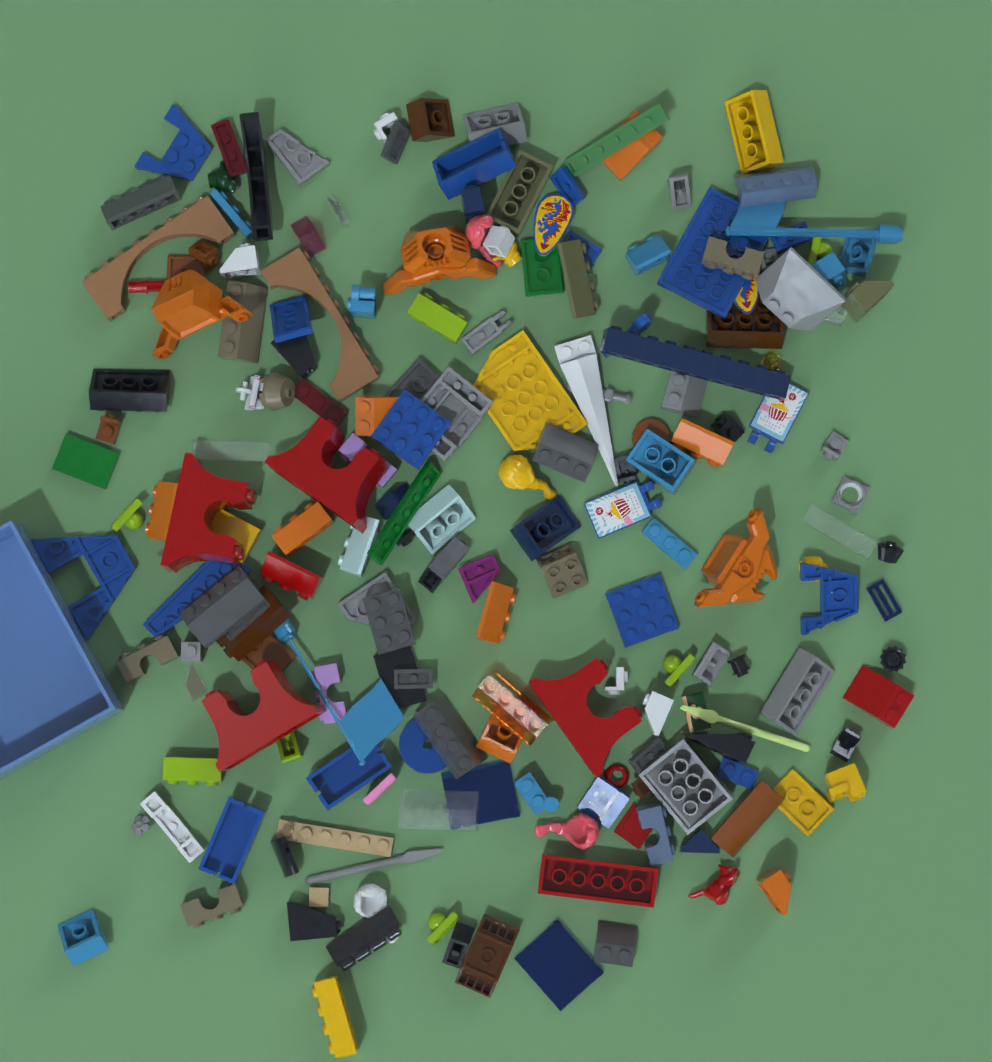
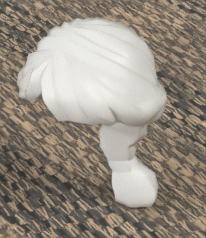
M375 884L361 886L354 895L353 907L355 912L369 919L386 908V890ZM398 937L391 942L389 941V943H395L398 940Z

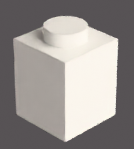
M492 225L483 246L491 255L506 258L515 237L508 227Z

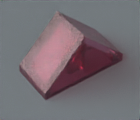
M307 216L290 225L310 258L326 249Z

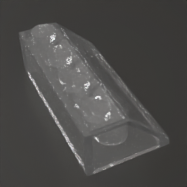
M402 790L398 828L478 831L479 792Z

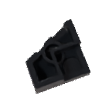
M285 836L271 841L270 843L284 877L286 878L298 873L299 870Z

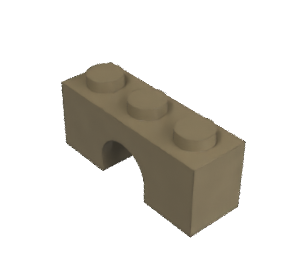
M709 236L702 264H705L710 269H722L727 274L735 273L742 275V278L747 280L757 279L764 252L746 247L744 255L734 259L726 253L727 241Z
M162 634L153 639L154 643L148 646L145 643L137 647L135 653L130 655L127 652L119 657L120 660L116 664L126 683L146 675L142 668V662L147 656H155L162 666L180 657L170 636L164 637Z
M237 883L217 890L219 903L215 908L205 907L201 897L180 904L188 927L193 925L194 928L205 925L204 920L210 918L212 921L223 918L222 914L228 911L230 914L241 911L240 907L244 906V902Z

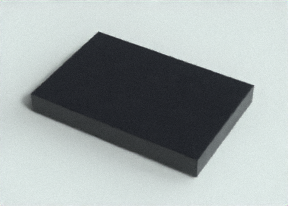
M411 646L373 656L379 677L399 709L427 701L423 689H394V670L417 669Z

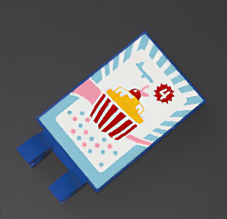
M789 383L786 399L778 400L764 396L749 425L753 431L748 442L754 445L759 435L769 439L765 451L772 453L777 442L784 443L809 393Z
M636 481L584 503L598 539L652 517L650 511L662 507L659 499L649 503L645 493L654 489L652 481L641 486Z

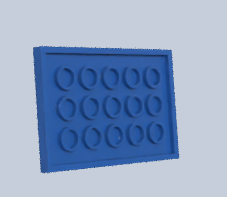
M709 187L661 274L657 285L725 319L746 279L742 278V275L735 273L727 274L722 269L707 268L705 264L701 263L709 236L727 241L726 253L734 259L742 257L746 247L762 252L770 236L729 235L727 237L725 229L728 225L729 227L731 226L738 212L739 201Z

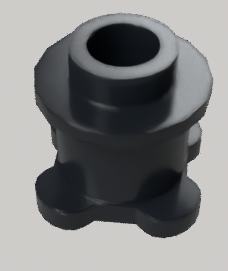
M745 654L727 661L732 667L733 675L737 674L738 678L748 674V669H750L745 661Z

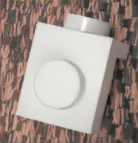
M394 112L383 114L379 117V121L374 123L375 130L373 132L377 139H382L384 143H386L387 137L383 131L393 126L395 121L398 122Z
M624 667L615 668L616 687H604V691H608V695H620V691H624V683H628V672L624 671Z

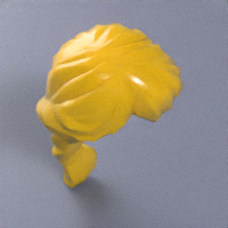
M510 455L500 463L498 475L505 487L519 490L540 489L543 490L545 499L551 500L556 497L557 492L547 482L535 477L531 463L528 462L527 458L522 455Z

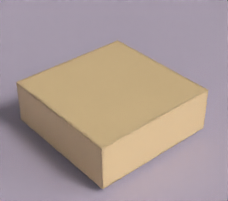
M309 887V907H329V888Z

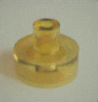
M768 352L762 358L761 365L768 367L767 370L770 371L779 370L781 368L780 357L774 352Z

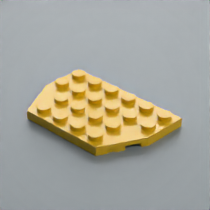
M524 330L490 353L489 358L473 384L475 388L493 401L487 413L514 452L534 449L545 422L572 434L588 425Z

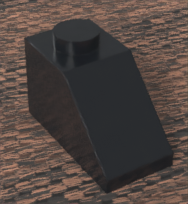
M456 922L442 963L461 968L475 928Z

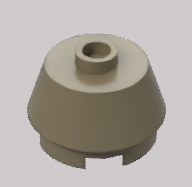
M277 372L265 375L261 380V383H264L262 393H259L261 404L267 406L272 411L290 406L295 397L293 381Z

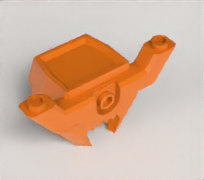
M458 225L409 232L405 234L400 249L404 269L397 271L383 283L384 294L393 295L403 292L408 287L430 284V280L433 279L443 280L445 277H449L450 280L472 276L481 280L495 278L497 275L496 267L479 258H471L468 238Z
M188 269L165 280L151 308L157 321L162 326L152 355L158 359H166L174 352L178 340L228 316L238 322H244L253 313L228 295L222 298V289L195 270Z
M753 509L747 516V527L750 534L748 538L735 534L722 536L701 569L713 588L698 592L695 596V606L707 607L728 605L729 602H756L765 597L764 593L755 590L756 585L765 575H768L771 580H776L777 568L770 545H767L770 535L762 509Z

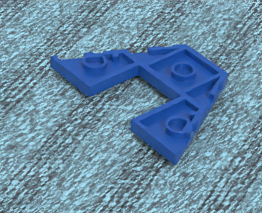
M117 535L31 539L32 544L50 574L82 555L87 560L101 588L68 607L86 639L89 640L136 569Z

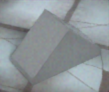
M688 174L668 177L667 185L672 209L678 210L692 207Z

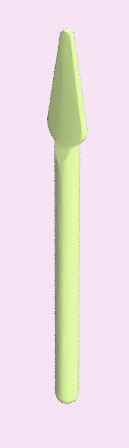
M680 706V709L709 724L719 723L804 752L810 750V746L719 716L714 710Z

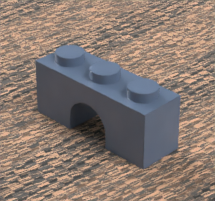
M659 802L636 807L642 830L647 828L657 830L655 840L644 844L650 866L672 862V855L675 854L673 843L669 844L668 837L671 836L669 825H665L664 818H667L665 807H661Z

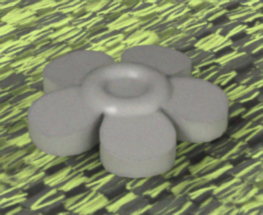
M136 816V823H133L131 827L136 836L142 837L144 832L147 833L150 830V825L147 824L150 821L148 816Z

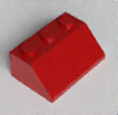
M268 551L260 571L264 575L262 579L272 584L276 581L281 584L280 588L288 592L292 589L298 592V597L306 601L308 598L313 600L323 580L320 576Z

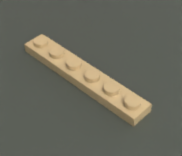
M279 819L276 839L285 836L288 841L391 857L394 841L392 837Z

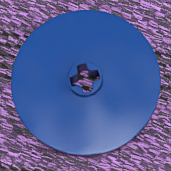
M415 719L409 722L403 729L399 739V751L407 766L416 772L424 774L436 773L446 768L447 766L433 745H431L432 749L430 750L423 748L424 740L430 741Z

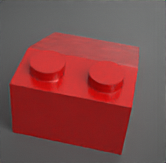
M862 665L842 698L892 729L896 727L915 695Z

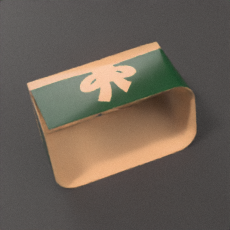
M703 691L681 697L683 706L707 709ZM685 711L690 733L711 730V724Z

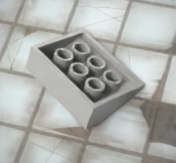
M685 736L675 742L639 774V777L687 835L733 799L731 791Z

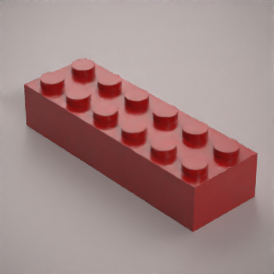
M542 854L537 893L654 908L658 868Z

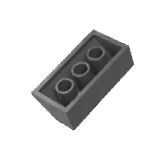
M160 176L154 183L142 184L134 192L127 191L116 200L112 198L105 201L104 205L100 207L111 230H115L181 200L171 176Z
M238 566L183 610L180 616L205 648H208L263 604L266 599L252 578Z
M445 695L413 715V718L456 780L488 759L484 752L476 747L477 742Z

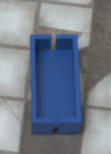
M500 128L432 161L438 184L448 200L459 196L461 190H464L466 186L475 185L477 187L517 167L509 142Z
M376 745L367 756L364 766L359 765L360 762L352 748H350L306 778L315 793L321 791L322 794L318 795L327 810L393 767L383 752L379 754L378 751L381 750L379 745Z
M229 797L198 869L213 876L220 872L218 878L236 884L266 811L252 805L246 807L247 803Z

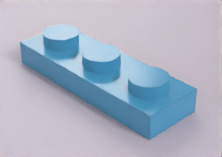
M214 189L210 192L213 200L247 240L253 236L251 224L247 220L243 221L239 217L240 211L234 205L231 207L226 202L229 199L223 191L218 192Z
M655 518L641 532L683 569H686L698 555Z

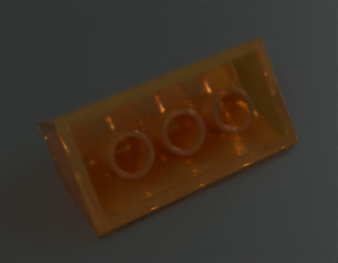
M497 670L490 673L472 695L473 698L529 746L554 721L550 715Z

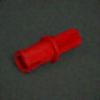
M145 279V281H128V292L149 294V292H160L165 281H148V279Z

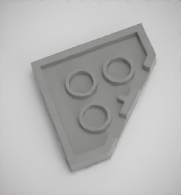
M384 572L337 605L349 621L369 624L362 599L396 589L386 572ZM404 601L410 624L417 621V618Z

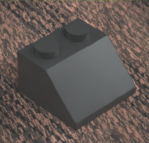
M598 921L593 961L633 967L637 927Z

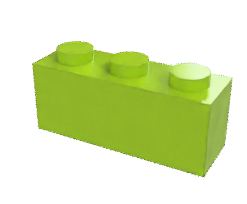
M418 293L408 309L407 315L456 345L468 326V322L465 321L466 318L459 313L454 315L449 311L450 308L442 303L440 305L433 302L434 298L424 293L421 295Z
M163 757V780H167V784L179 785V781H187V785H198V781H204L206 785L218 786V782H223V771L219 772L216 767L218 758Z

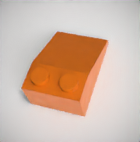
M636 110L620 127L641 114ZM653 129L602 160V162L621 181L662 142L663 137Z
M359 395L355 397V435L371 436L399 396Z
M502 691L476 747L510 764L519 749L536 711V707Z

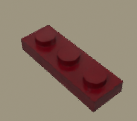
M229 119L212 124L211 128L230 177L233 179L246 174V164Z
M301 379L296 385L295 398L323 419L329 418L339 426L348 414L304 379Z

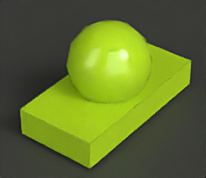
M813 237L807 258V262L810 265L816 262V258L820 260L833 252L830 244L821 242L822 237Z
M135 498L111 524V527L117 532L125 523V526L130 530L139 529L143 524V517L136 510L141 506L142 502Z
M689 654L681 662L678 656L668 655L663 661V668L666 672L671 673V675L663 683L667 687H671L692 664L695 657Z
M454 911L447 918L442 913H433L428 919V926L434 932L426 940L436 946L456 925V922L461 920V917Z

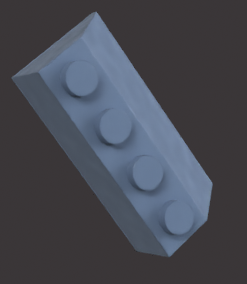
M809 165L734 175L740 207L816 198L817 180L814 169Z

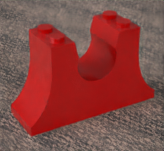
M319 417L310 431L297 445L284 453L268 456L264 462L279 476L363 534L367 528L366 508L369 498L389 467L385 464L386 460L379 452L373 448L370 451L364 447L354 456L348 466L342 469H332V458L340 449L345 437L340 433L342 429L329 418L325 420Z
M185 453L160 565L169 572L177 573L189 564L200 561H220L240 565V560H243L245 556L243 545L228 535L215 534L212 529V521L216 513L224 508L252 509V505L257 500V493H255L254 488L246 482L224 479L211 474L204 469L202 463L193 454Z
M598 658L567 677L556 680L534 678L528 683L595 778L603 774L605 758L611 747L621 736L642 722L640 717L643 716L637 707L633 708L631 705L617 710L614 715L608 718H599L589 711L586 702L587 694L592 687L602 682L608 674L606 670L609 669L604 660L601 659L599 661Z
M262 660L254 665L255 669L250 671L253 684L260 693L259 706L253 713L247 714L239 708L237 700L228 691H221L220 689L210 691L205 695L206 698L201 701L217 732L219 755L216 767L219 772L234 768L326 712L323 705L304 699L291 687L276 661Z

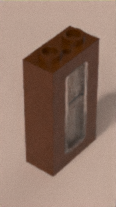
M265 585L259 590L266 601L216 640L222 648L225 647L223 651L230 659L234 657L238 662L242 660L291 616Z

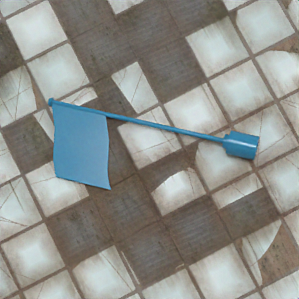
M287 619L274 630L275 635L280 642L290 643L360 762L359 765L364 766L366 764L365 759L376 745L398 727L404 718L403 714L380 678L374 688L354 704L340 721L292 641L296 631L290 620Z

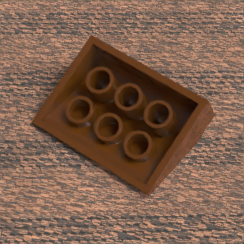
M760 294L751 314H744L735 303H733L725 319L706 310V347L782 349L785 336L784 323L762 303Z

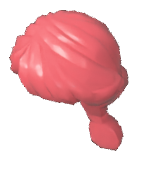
M483 214L474 216L469 220L465 229V234L471 243V248L479 249L486 260L500 268L503 260L493 262L492 259L496 256L491 255L483 246L488 230L494 222L491 215Z
M582 813L574 815L565 823L550 822L545 825L535 826L534 828L537 837H544L549 831L555 832L581 850L591 847L599 837L597 822L587 814L584 815Z

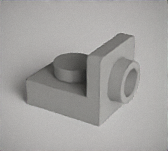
M832 431L820 450L823 453L822 456L829 461H837L849 441Z

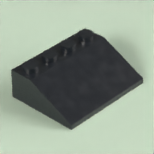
M744 732L736 734H692L687 736V739L739 764H746L756 743L752 741V736Z

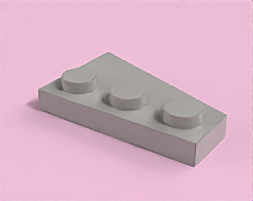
M281 129L265 139V143L299 186L330 165L329 161L322 159L314 151L307 149L298 140Z

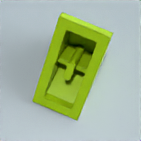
M294 731L277 741L282 763L303 757Z

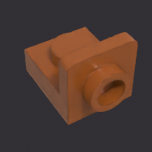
M203 239L188 248L190 255L202 261L204 271L207 272L219 264L218 248Z
M107 414L106 417L101 416V423L95 439L115 445L122 424L117 420L118 417Z

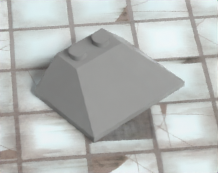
M792 247L765 269L755 280L762 303L790 329L811 331L847 300Z
M449 366L420 400L452 423L432 452L443 461L450 458L483 420L493 404L492 400Z

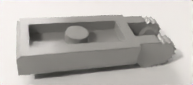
M504 310L493 318L490 317L460 339L471 355L497 338L513 324L512 320L506 321L500 327L495 323L506 315Z

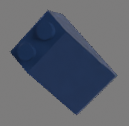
M559 495L509 531L532 562L579 529L581 525Z

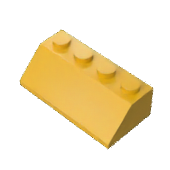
M751 90L725 101L741 174L767 170L783 164L784 160L767 90Z
M334 975L314 981V986L311 988L314 998L318 997L320 1005H317L319 1016L324 1017L325 1024H322L325 1036L329 1035L331 1043H328L330 1054H334L335 1058L357 1054L359 1048L338 976Z

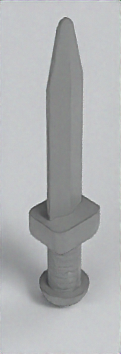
M561 384L564 390L573 393L569 384ZM610 388L602 389L605 402L610 403L615 400L625 402L627 405L632 401V397L628 393L624 395L614 393V390Z

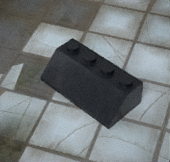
M93 369L89 387L90 410L167 412L170 370Z

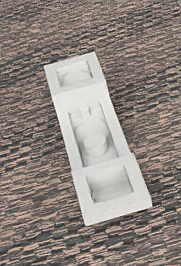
M155 791L140 803L150 817L156 821L178 847L177 849L189 863L205 851L185 824Z

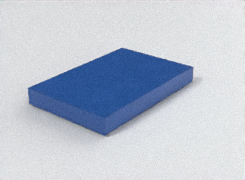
M306 295L270 304L275 343L313 333Z

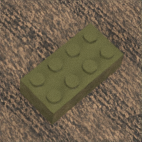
M520 149L514 159L517 167L507 172L486 214L492 216L494 221L492 225L506 226L511 230L512 235L518 238L553 172L552 165Z

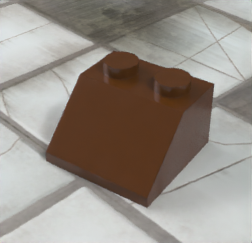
M420 98L406 104L412 141L429 142L455 137L448 100Z

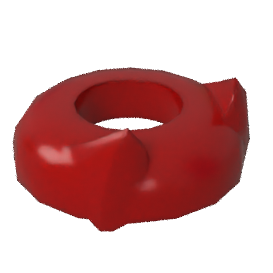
M613 764L606 769L604 779L620 789L627 785L629 773L624 766ZM614 771L622 773L621 781L615 782L612 780L611 775Z

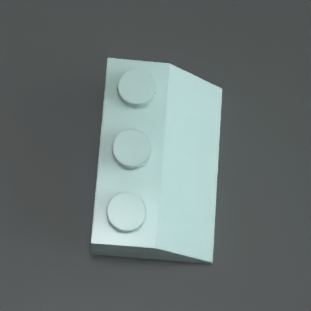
M448 484L418 509L408 526L433 555L473 522L476 517L457 492Z
M367 516V528L363 534L352 526L350 527L353 531L351 537L347 536L344 544V547H347L346 552L340 555L338 561L340 570L359 577H363L370 557L367 552L374 543L381 525L380 520Z

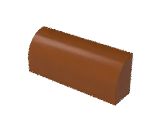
M761 779L712 834L711 839L729 855L735 857L785 799Z

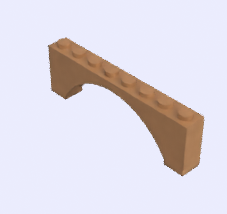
M208 195L205 198L204 196L199 197L195 200L193 206L183 208L177 217L167 219L161 228L151 230L147 234L148 237L142 241L141 239L135 241L131 245L132 248L119 252L116 255V259L112 262L107 261L100 266L101 269L96 273L91 272L84 277L85 280L82 283L110 322L126 312L123 308L128 277L138 260L151 248L167 240L182 237L207 239L221 246L235 237L234 232Z
M299 247L260 272L271 290L283 288L303 293L320 303L334 319L340 333L341 358L335 379L329 385L341 403L379 380L378 374L380 372L375 363L370 364L367 359L370 355L365 347L361 349L358 342L360 339L356 332L353 331L351 333L348 328L350 322L347 317L340 315L338 311L340 306L336 299L331 300L328 294L331 291L326 283L322 284L318 279L321 275L316 267L312 268L309 264L311 259L306 250L302 252Z

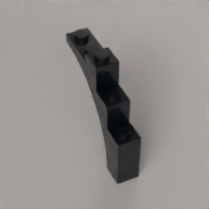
M259 112L239 114L247 168L254 242L273 240L266 152Z

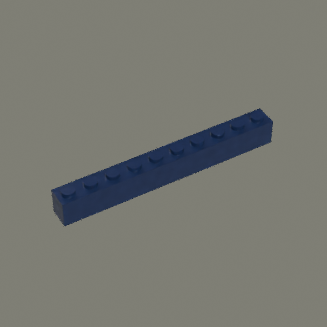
M611 326L604 330L599 349L601 353L778 400L786 399L791 376L785 375V371L774 370L773 372L767 370L768 367L763 365H756L755 367L749 365L750 362L732 361L729 356H713V352L707 350L698 352L692 346L684 345V347L676 346L677 343L673 341H658L659 338L648 335L647 338L642 337L636 331H629L627 333L617 326Z

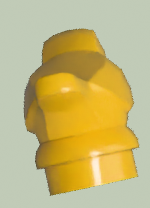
M513 242L506 258L496 256L492 260L493 262L504 260L505 264L512 267L522 258L517 251V244Z

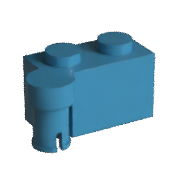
M352 285L351 297H348L347 304L348 312H351L352 317L375 319V287L369 288Z
M530 772L514 782L535 815L544 809L548 812H555L559 808L558 800L554 797L547 798Z

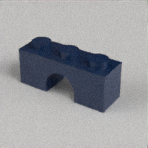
M475 185L464 187V190H461V202L465 221L468 224L469 220L474 216L484 215L485 208L480 187H475Z

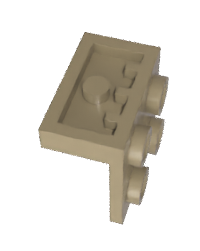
M571 543L536 558L553 598L588 584L576 551Z

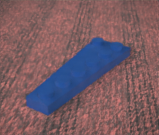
M206 561L142 625L156 638L181 622L183 619L180 613L238 566L247 574L252 570L245 563L237 565L220 561Z

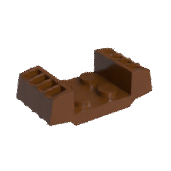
M484 914L455 983L491 998L520 929Z

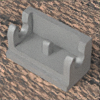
M712 642L692 676L711 686L730 655L729 651Z

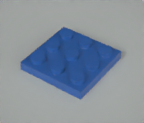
M404 389L371 437L419 470L452 423Z
M660 574L605 593L625 648L679 629Z

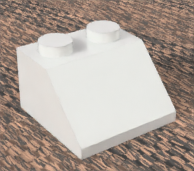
M251 243L241 244L239 248H235L220 268L223 280L261 274L258 251L255 245L251 246Z
M651 691L650 694H645L641 704L644 705L643 711L652 734L659 736L674 700Z

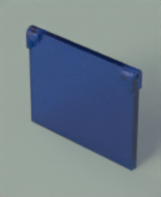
M499 761L479 765L457 780L450 771L441 773L452 830L520 817L509 763Z
M559 920L554 921L551 926L514 958L560 1011L604 973L562 926Z

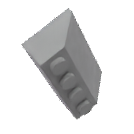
M799 648L759 714L796 736L835 670L815 655Z

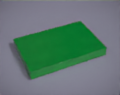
M534 238L520 240L526 297L564 293L558 246L546 256H540L535 248Z
M66 433L52 469L106 490L120 454Z

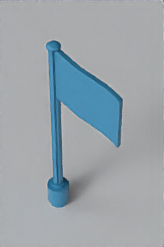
M786 202L740 207L739 203L738 212L731 226L729 227L728 225L725 229L727 237L732 235L875 238V240H878V244H897V242H902L903 227L892 224H879L875 230L777 228L783 216Z

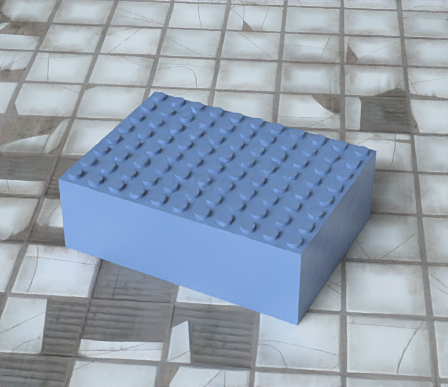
M12 520L0 526V779L124 711L26 530L22 525Z

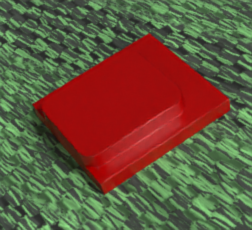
M633 803L614 830V833L637 849H640L653 828L642 830L636 811L638 806Z

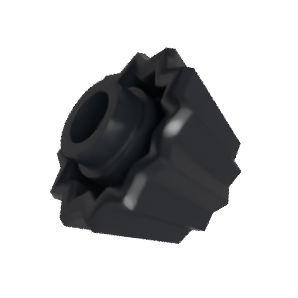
M892 541L877 544L878 559L887 563H896L904 552L902 548L897 546V543Z
M888 646L886 650H883V654L880 655V664L883 665L884 669H888L889 672H898L899 669H903V664L906 663V655L902 649H898L896 646L893 648Z

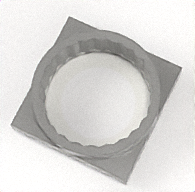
M843 476L831 502L858 514L870 488ZM847 487H853L858 491V500L853 504H847L842 500V491Z

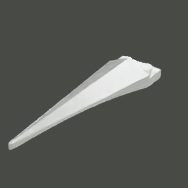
M591 335L554 346L561 369L584 419L588 423L595 443L598 444V449L615 486L618 487L597 355Z

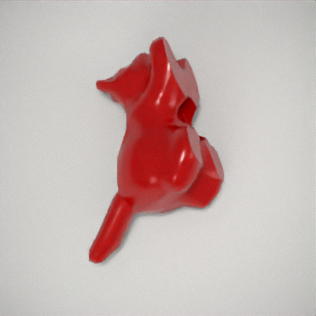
M719 864V876L705 888L689 894L688 897L697 898L704 895L717 905L725 904L729 898L728 889L737 882L740 876L738 869Z

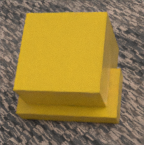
M855 763L825 775L824 781L828 788L826 797L829 803L847 796L851 803L864 798L867 793Z

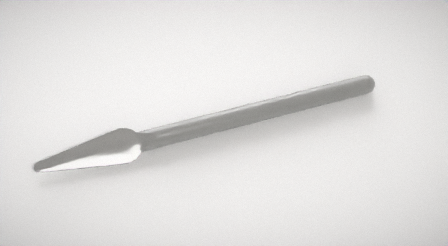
M443 848L406 851L404 855L309 876L305 882L307 884H314L404 862L412 864L443 852Z

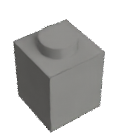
M181 642V661L203 662V645L200 642Z

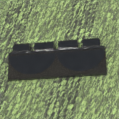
M387 906L327 945L326 948L336 966H341L342 970L346 971L356 964L353 957L360 962L372 954L369 946L376 952L388 944L385 936L391 942L402 935L399 929L402 925L392 908Z

